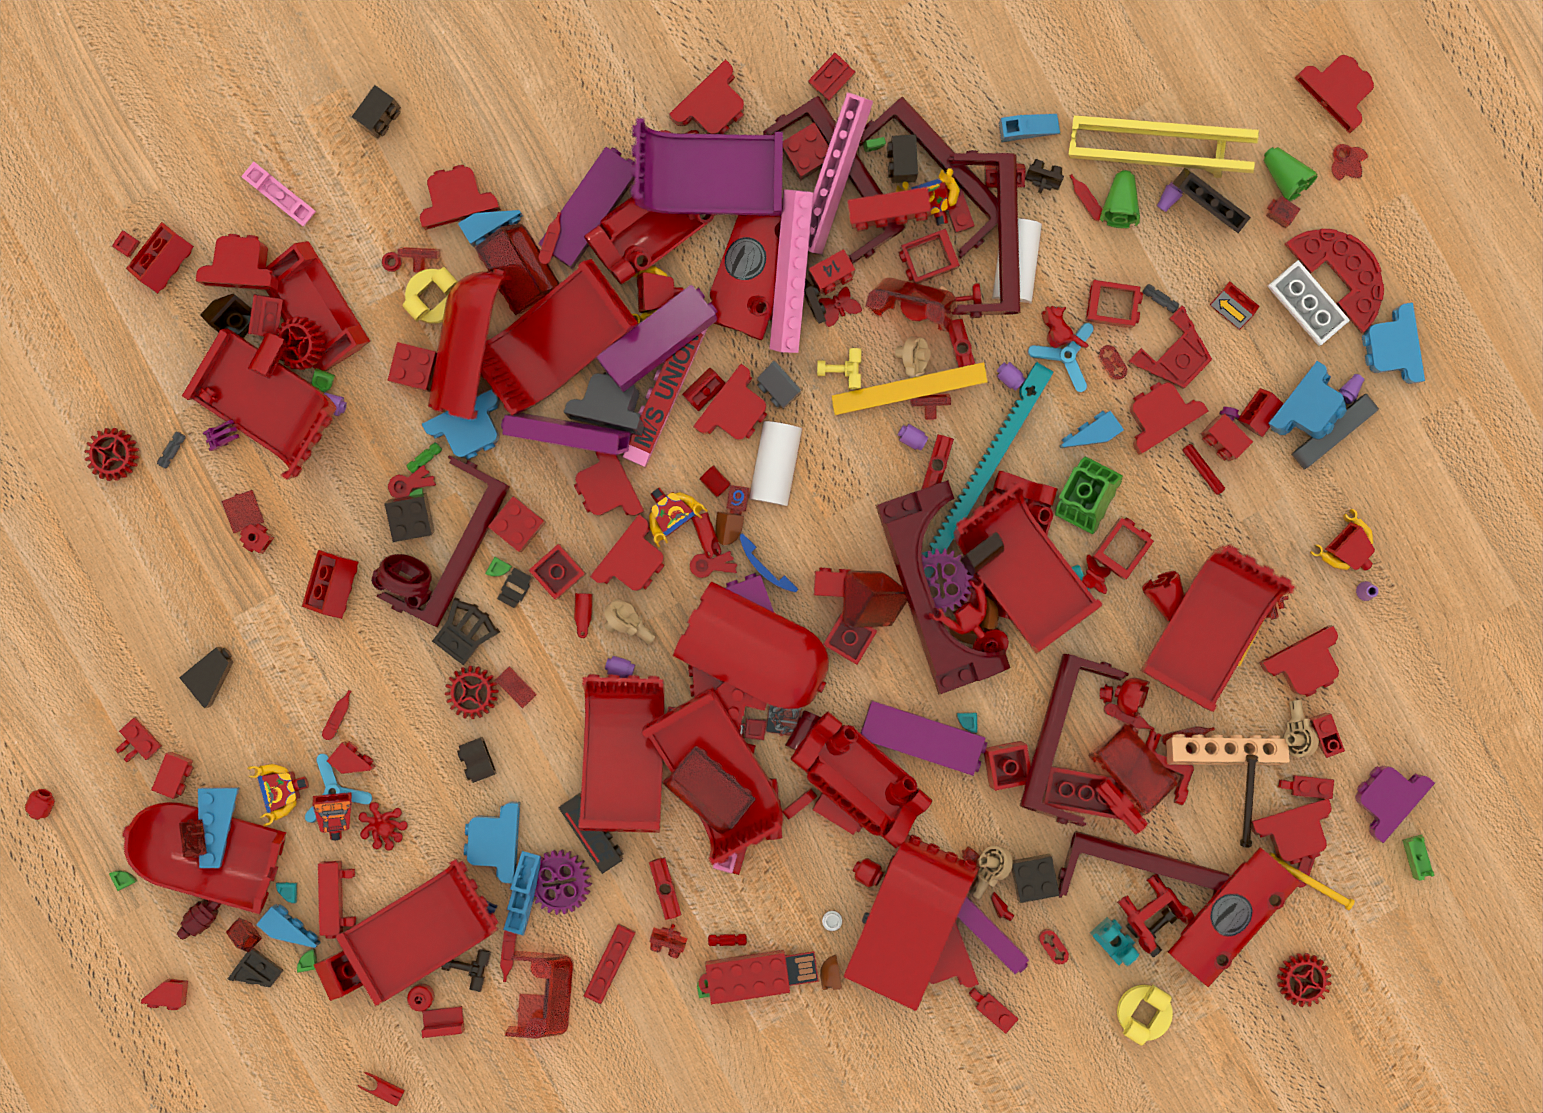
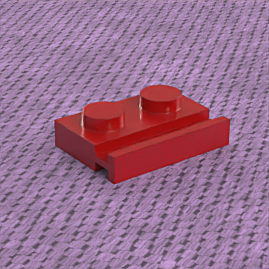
M834 52L808 80V83L829 102L854 76L856 71Z
M253 295L248 334L265 336L266 333H270L275 336L278 335L277 329H279L282 298Z

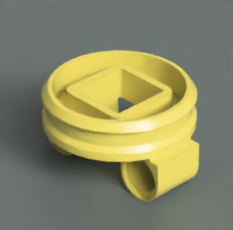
M445 267L440 270L426 269L420 271L409 281L405 291L406 301L402 307L417 322L421 320L426 323H440L443 321L448 294L458 281ZM435 283L447 297L433 310H430L419 296L431 284Z
M1138 985L1127 990L1121 997L1117 1007L1118 1020L1124 1029L1122 1034L1140 1046L1144 1045L1146 1041L1162 1036L1172 1022L1171 995L1155 985ZM1142 999L1158 1009L1148 1026L1131 1017Z

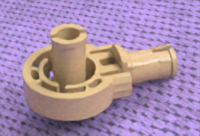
M911 336L905 342L904 347H896L895 356L903 358V363L906 367L905 374L910 379L925 374L924 369L927 367L931 352L928 349L927 341L923 337Z
M615 599L605 608L604 614L607 621L604 626L609 632L617 630L630 636L635 634L647 644L654 640L656 634L643 625V620L634 611L631 604Z
M1302 700L1290 701L1292 719L1287 722V730L1284 734V739L1289 747V754L1294 757H1309L1317 750L1319 737L1311 726L1310 719L1304 718Z
M990 846L983 851L979 858L980 870L977 874L978 880L970 891L973 897L981 899L989 885L995 887L998 881L1005 879L1010 874L1013 864L1010 851L999 846Z

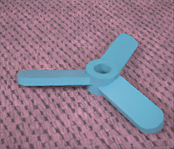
M1084 323L1075 335L1086 342L1093 332V325ZM1072 341L1063 349L1035 345L1029 348L1028 354L1030 357L1057 360L1064 363L1075 389L1078 392H1084L1087 389V383L1076 361V354L1081 346ZM1065 352H1068L1071 355L1069 359L1065 358Z
M319 754L317 756L316 762L325 785L322 795L331 794L330 790L334 788L336 794L351 792L352 802L366 805L371 803L372 795L370 793L344 788L337 784L332 767L327 762L328 756L326 754ZM313 806L305 814V820L310 823L317 820Z

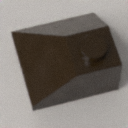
M233 293L213 300L200 315L218 333L221 329L228 328L244 338L249 330L252 308Z

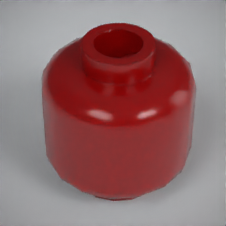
M38 789L30 793L25 804V811L32 819L39 820L50 815L55 804L52 793L46 789Z
M865 858L861 862L857 861L853 868L855 880L868 888L874 885L877 886L884 874L881 865L869 858Z
M420 983L415 985L407 995L408 1005L415 1011L422 1012L427 1010L434 1001V991L427 984Z

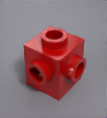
M257 523V525H246L240 533L241 538L239 540L244 543L243 547L248 551L253 552L255 550L257 553L264 554L275 537L267 533L268 529L265 526Z

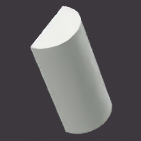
M1018 218L1020 302L1032 303L1042 224L1037 221ZM999 250L992 296L994 299H1000Z
M1299 260L1267 286L1318 346L1325 343L1350 321Z
M763 422L749 499L788 506L802 428L777 422Z

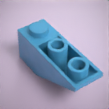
M1057 114L1016 115L1003 117L999 121L1001 142L1060 134Z
M520 210L474 213L459 222L458 225L473 247L475 245L479 247L487 242L488 237L501 234L504 231L503 228L509 224L513 226L520 222V218L523 215Z
M1103 410L1094 416L1095 421L1089 425L1086 422L1077 428L1080 432L1074 436L1070 433L1062 439L1063 444L1059 447L1068 448L1105 443L1124 429L1111 411L1105 413Z
M273 905L256 924L269 937L313 948L321 943L318 940L319 937L314 932H308L303 927L304 924L297 918L293 919L288 914L289 911L282 905Z

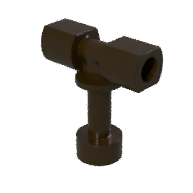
M1167 907L1161 912L1163 916L1148 928L1155 939L1157 937L1154 934L1168 922L1173 924L1178 920ZM1128 923L1126 925L1127 929L1137 938L1138 935ZM1157 943V948L1150 953L1153 958L1162 951Z
M479 949L476 961L472 960L471 964L451 960L443 965L441 970L450 971L451 968L469 972L468 976L472 977L469 989L481 992L485 980L483 974L485 966L487 967L489 964L491 952Z

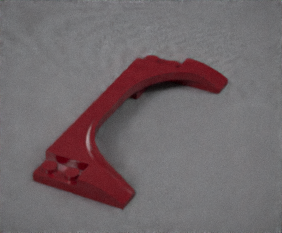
M948 480L875 505L938 694L987 679L1011 668L1005 649L996 652L973 650L957 641L940 620H933L929 616V613H932L937 617L938 612L922 565V543L927 527L935 514L945 504L954 499Z

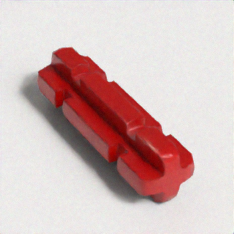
M735 934L709 935L708 945L735 946V944H738V946H745L747 944L746 934H738V936H735Z

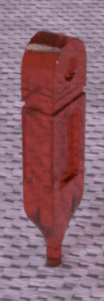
M1195 726L1165 733L1161 737V742L1163 745H1166V741L1176 734H1183L1185 738H1192V735L1205 736L1208 732L1214 731L1215 728Z

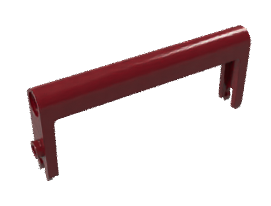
M817 96L787 116L785 114L779 116L775 120L776 123L763 131V135H775V132H781L804 117H809L812 123L816 124L829 146L837 123L821 98ZM856 153L848 175L861 197L883 194ZM888 223L887 227L882 228L884 232L849 255L851 263L853 264L863 257L866 259L876 253V248L901 233L906 228L904 224Z
M902 96L875 121L871 120L865 125V131H863L859 146L861 147L865 141L869 140L889 121L896 119L910 135H916V142L945 173L948 169L953 170L952 177L955 179L958 187L963 190L989 219L959 249V258L961 259L973 247L976 249L985 242L983 238L998 225L997 197L967 165H952L951 161H948L950 154L955 152Z
M976 150L950 154L948 161H951L952 165L995 166L997 169L1000 303L957 305L953 309L952 315H970V318H981L982 315L1021 313L1017 155L1014 153H978Z
M450 455L448 456L451 459L450 464L487 483L488 487L424 610L420 608L416 610L409 609L403 600L387 592H382V594H377L376 596L391 604V609L399 613L405 611L435 627L439 626L489 529L488 526L493 521L510 488L507 484L477 470L478 465L468 460L464 463Z
M1063 654L1019 806L1056 818V822L1067 825L1071 823L1084 827L1087 826V823L1084 822V817L1042 802L1079 669L1118 681L1124 679L1129 673L1112 668V665L1106 662H1100L1099 664L1071 654Z
M1075 831L1064 868L1061 867L1058 879L1061 880L1058 890L1059 898H1062L1063 895L1067 896L1080 853L1212 889L1213 895L1230 876L1226 872Z

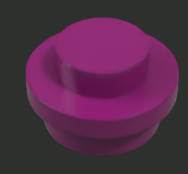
M1223 406L1222 411L1219 413L1220 415L1226 414L1233 422L1234 419H1239V410Z

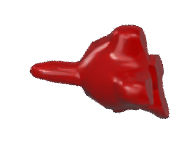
M1045 307V311H1042V319L1045 325L1050 328L1047 335V342L1050 346L1058 348L1072 341L1081 347L1087 348L1089 346L1078 336L1074 335L1072 329L1065 323L1063 312L1066 310V307Z

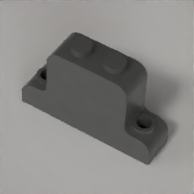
M604 372V374H594L589 381L584 398L582 400L573 399L568 401L564 409V414L571 420L629 431L631 434L642 436L644 430V423L640 419L641 415L634 412L640 395L639 390L635 385H632L622 392L607 372Z

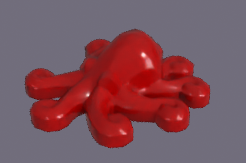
M373 802L369 805V809L374 817H368L366 812L359 814L360 822L370 823L361 831L360 836L366 840L370 835L369 831L372 830L373 848L379 849L382 847L381 836L386 843L385 849L390 851L394 848V842L390 837H393L397 843L403 839L402 833L395 832V828L404 831L408 828V823L406 821L389 820L390 818H398L402 815L400 808H395L393 812L381 814L378 811L379 804Z

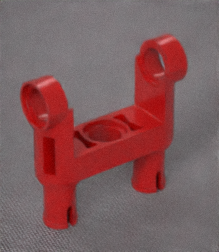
M1150 730L1145 746H1142L1135 765L1128 773L1127 780H1129V785L1135 786L1138 779H1141L1148 762L1180 775L1174 792V803L1182 806L1188 796L1189 790L1187 788L1194 771V766L1167 765V757L1158 754L1156 751L1162 735ZM1187 745L1186 751L1192 754V748Z
M1156 873L1147 879V882H1149L1157 894L1156 898L1143 908L1137 910L1128 895L1117 902L1128 916L1127 922L1138 935V942L1141 948L1147 953L1154 951L1157 946L1154 942L1155 938L1143 922L1164 906L1168 905L1176 918L1185 924H1189L1194 918L1190 908L1181 904L1173 890L1166 887Z

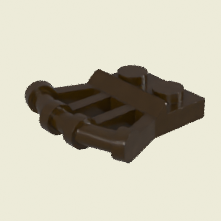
M455 597L448 621L432 642L459 663L465 665L479 645L499 634L500 630L495 628L487 612L483 613L478 609L479 606L462 602L459 598ZM457 609L468 611L458 625L455 626L453 622ZM474 615L479 620L471 631L465 634L461 629L470 617ZM484 623L489 633L474 641L472 637Z

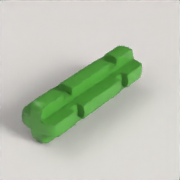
M436 442L430 445L429 449H425L414 458V461L407 464L409 471L414 473L420 466L425 465L434 458V455L442 451L441 447Z

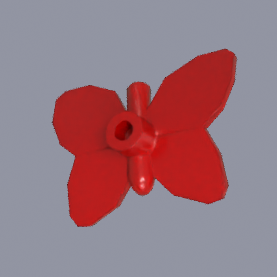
M843 287L838 297L833 296V299H819V303L822 302L826 310L824 317L827 327L835 325L839 319V312L841 316H845L844 310L849 314L862 312L861 305L856 300L851 299L848 287Z
M1089 554L1086 558L1089 569L1086 570L1087 574L1083 577L1082 582L1086 588H1095L1098 592L1106 594L1107 588L1104 584V578L1109 576L1111 570L1099 567L1094 558Z

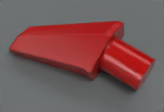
M993 892L991 901L998 917H1004L1011 921L1014 918V914L1007 910L1008 906Z

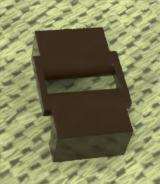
M514 568L511 572L512 574L507 577L502 586V592L497 599L516 608L519 601H522L530 587L529 583L533 577ZM509 581L525 590L523 595L507 587V582Z

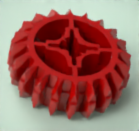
M295 316L287 319V322L281 323L282 328L277 329L279 335L276 336L284 339L288 344L280 358L281 361H284V365L290 366L294 370H305L319 363L318 359L323 357L321 351L326 350L322 347V344L326 341L322 340L321 337L324 333L319 332L321 327L315 325L316 321L309 320L307 317Z
M105 428L104 433L97 431L98 437L91 436L94 442L86 443L87 446H90V450L86 449L84 451L89 454L85 461H91L87 467L89 469L94 468L92 474H99L100 479L106 477L107 481H111L113 478L115 481H119L120 476L127 478L126 472L133 473L130 467L138 466L134 459L140 458L135 455L139 448L133 447L137 442L131 440L132 435H125L124 430L118 432L117 428L112 430ZM115 438L114 442H111L108 447L101 446L105 441ZM121 443L125 447L126 457L121 453ZM105 451H109V452L112 451V453L115 454V456H117V457H119V458H116V457H113V458H112V456L109 455V453H107V452H105ZM98 453L103 456V465L99 461ZM117 461L123 463L119 468L109 471L110 467H113Z
M473 666L468 667V672L465 667H462V674L455 671L454 675L457 678L449 677V681L453 684H446L445 686L451 689V691L445 692L446 696L451 695V699L446 700V703L453 702L454 705L450 709L454 710L457 707L456 715H460L463 711L464 719L468 717L469 713L471 719H475V713H477L479 718L483 717L482 710L486 714L490 713L487 706L494 708L495 705L491 700H498V697L493 696V693H499V690H493L492 686L497 685V682L490 683L494 676L486 677L488 670L485 669L480 673L481 667L479 666L476 667L475 672ZM475 676L482 681L472 685L469 681L465 680V677ZM460 682L463 688V695L458 699L456 690ZM486 685L487 698L483 702L480 691ZM477 688L476 693H474L476 694L475 697H466L468 695L467 692H470L468 689ZM467 700H472L475 704L477 703L479 708L470 709L462 704Z
M1297 953L1296 959L1292 955L1289 956L1291 962L1289 963L1284 960L1283 963L1286 967H1279L1283 974L1277 975V978L1282 980L1277 983V986L1283 987L1280 993L1282 995L1286 994L1284 998L1287 1001L1291 1000L1293 1005L1298 1003L1300 1007H1303L1305 1003L1308 1007H1311L1312 1001L1315 1004H1319L1317 998L1320 997L1324 1000L1323 992L1329 993L1330 991L1326 988V985H1332L1330 981L1326 980L1331 977L1330 973H1325L1329 969L1328 966H1323V960H1317L1315 955L1310 957L1308 953H1305L1303 957L1300 953ZM1306 965L1300 972H1294L1297 967ZM1314 967L1318 973V983L1313 980ZM1290 977L1295 979L1296 982L1294 992L1290 987ZM1297 977L1307 978V980L1311 983L1301 982V980ZM1314 988L1311 993L1302 995L1307 989Z

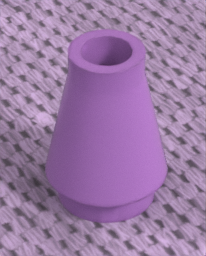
M1172 181L1169 185H1166L1160 201L1156 205L1164 212H1167L1183 196V191L1173 185Z
M1354 374L1339 389V393L1343 395L1345 403L1351 404L1353 401H1356L1364 382L1362 376Z
M1364 581L1357 586L1356 594L1359 599L1369 601L1377 596L1378 588L1371 582Z

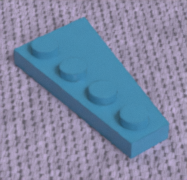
M240 787L198 788V822L203 824V826H199V832H204L199 837L203 838L202 844L206 849V854H199V868H220L222 866L232 814L235 810V801Z

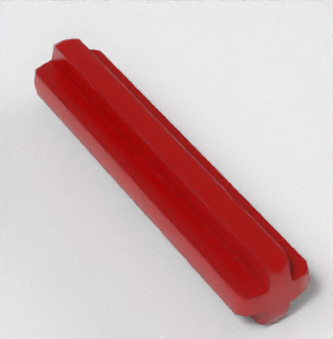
M1192 444L1185 446L1182 449L1184 454L1216 495L1221 494L1225 490L1224 485Z

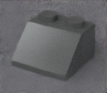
M775 360L757 378L759 382L757 386L764 394L768 392L772 396L770 401L777 408L781 406L782 409H785L801 394V389Z

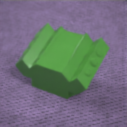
M1085 456L1078 466L1074 467L1059 496L1060 501L1055 515L1094 534L1098 530L1099 523L1104 518L1110 502L1115 497L1117 488L1121 485L1123 475Z

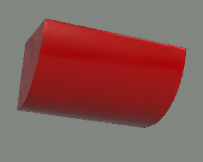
M266 333L248 369L270 379L288 345L287 342L278 336Z
M1259 388L1237 420L1253 433L1263 437L1270 428L1269 422L1284 403L1272 392Z

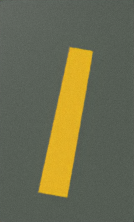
M984 362L832 395L834 415L987 383Z

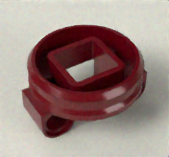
M404 554L390 555L380 562L379 568L374 570L371 581L377 590L386 589L394 594L404 596V602L409 609L416 610L430 599L432 591L429 590L432 581V573L424 562L415 557ZM402 571L403 573L412 577V579L408 580L404 578L403 576L399 575V572Z

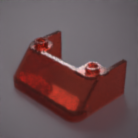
M515 951L511 956V960L531 961L532 974L537 978L546 979L543 1018L530 1019L526 1027L509 1026L505 1036L537 1039L564 1034L569 1026L574 967L572 958L564 954Z

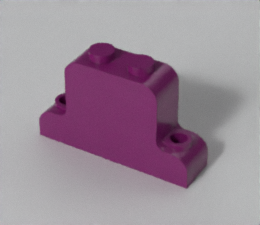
M1385 765L1377 766L1371 771V777L1358 786L1355 799L1358 804L1374 817L1373 822L1369 826V832L1372 837L1381 843L1388 839L1435 784L1429 777L1414 774L1407 780L1397 770Z

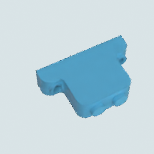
M1406 303L1392 311L1393 322L1370 326L1362 335V343L1364 347L1366 346L1367 351L1365 355L1366 365L1369 366L1372 372L1382 373L1400 370L1402 379L1406 383L1415 384L1425 381L1414 306L1413 303Z
M1316 361L1269 422L1272 431L1279 435H1286L1294 427H1297L1315 439H1321L1326 434L1328 435L1332 432L1334 423L1338 418L1341 419L1345 415L1347 409L1343 395L1327 385L1331 376L1328 374L1325 365Z
M491 389L476 397L474 410L478 411L477 419L470 420L449 415V411L422 423L425 432L433 436L434 439L445 435L453 453L460 458L470 460L478 455V451L483 449L488 451L494 448L495 443L499 440V433L490 416V412L498 408L500 399Z
M511 801L501 806L500 816H475L465 826V836H468V844L465 843L464 855L467 856L468 862L471 865L497 867L496 877L503 883H512L516 872L520 802Z

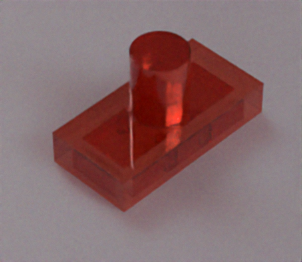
M398 248V257L413 258V272H420L425 270V258L438 259L440 257V249Z
M932 394L910 399L911 406H925V419L934 420L937 419L936 406L951 405L950 394Z
M510 666L495 680L522 709L537 695Z

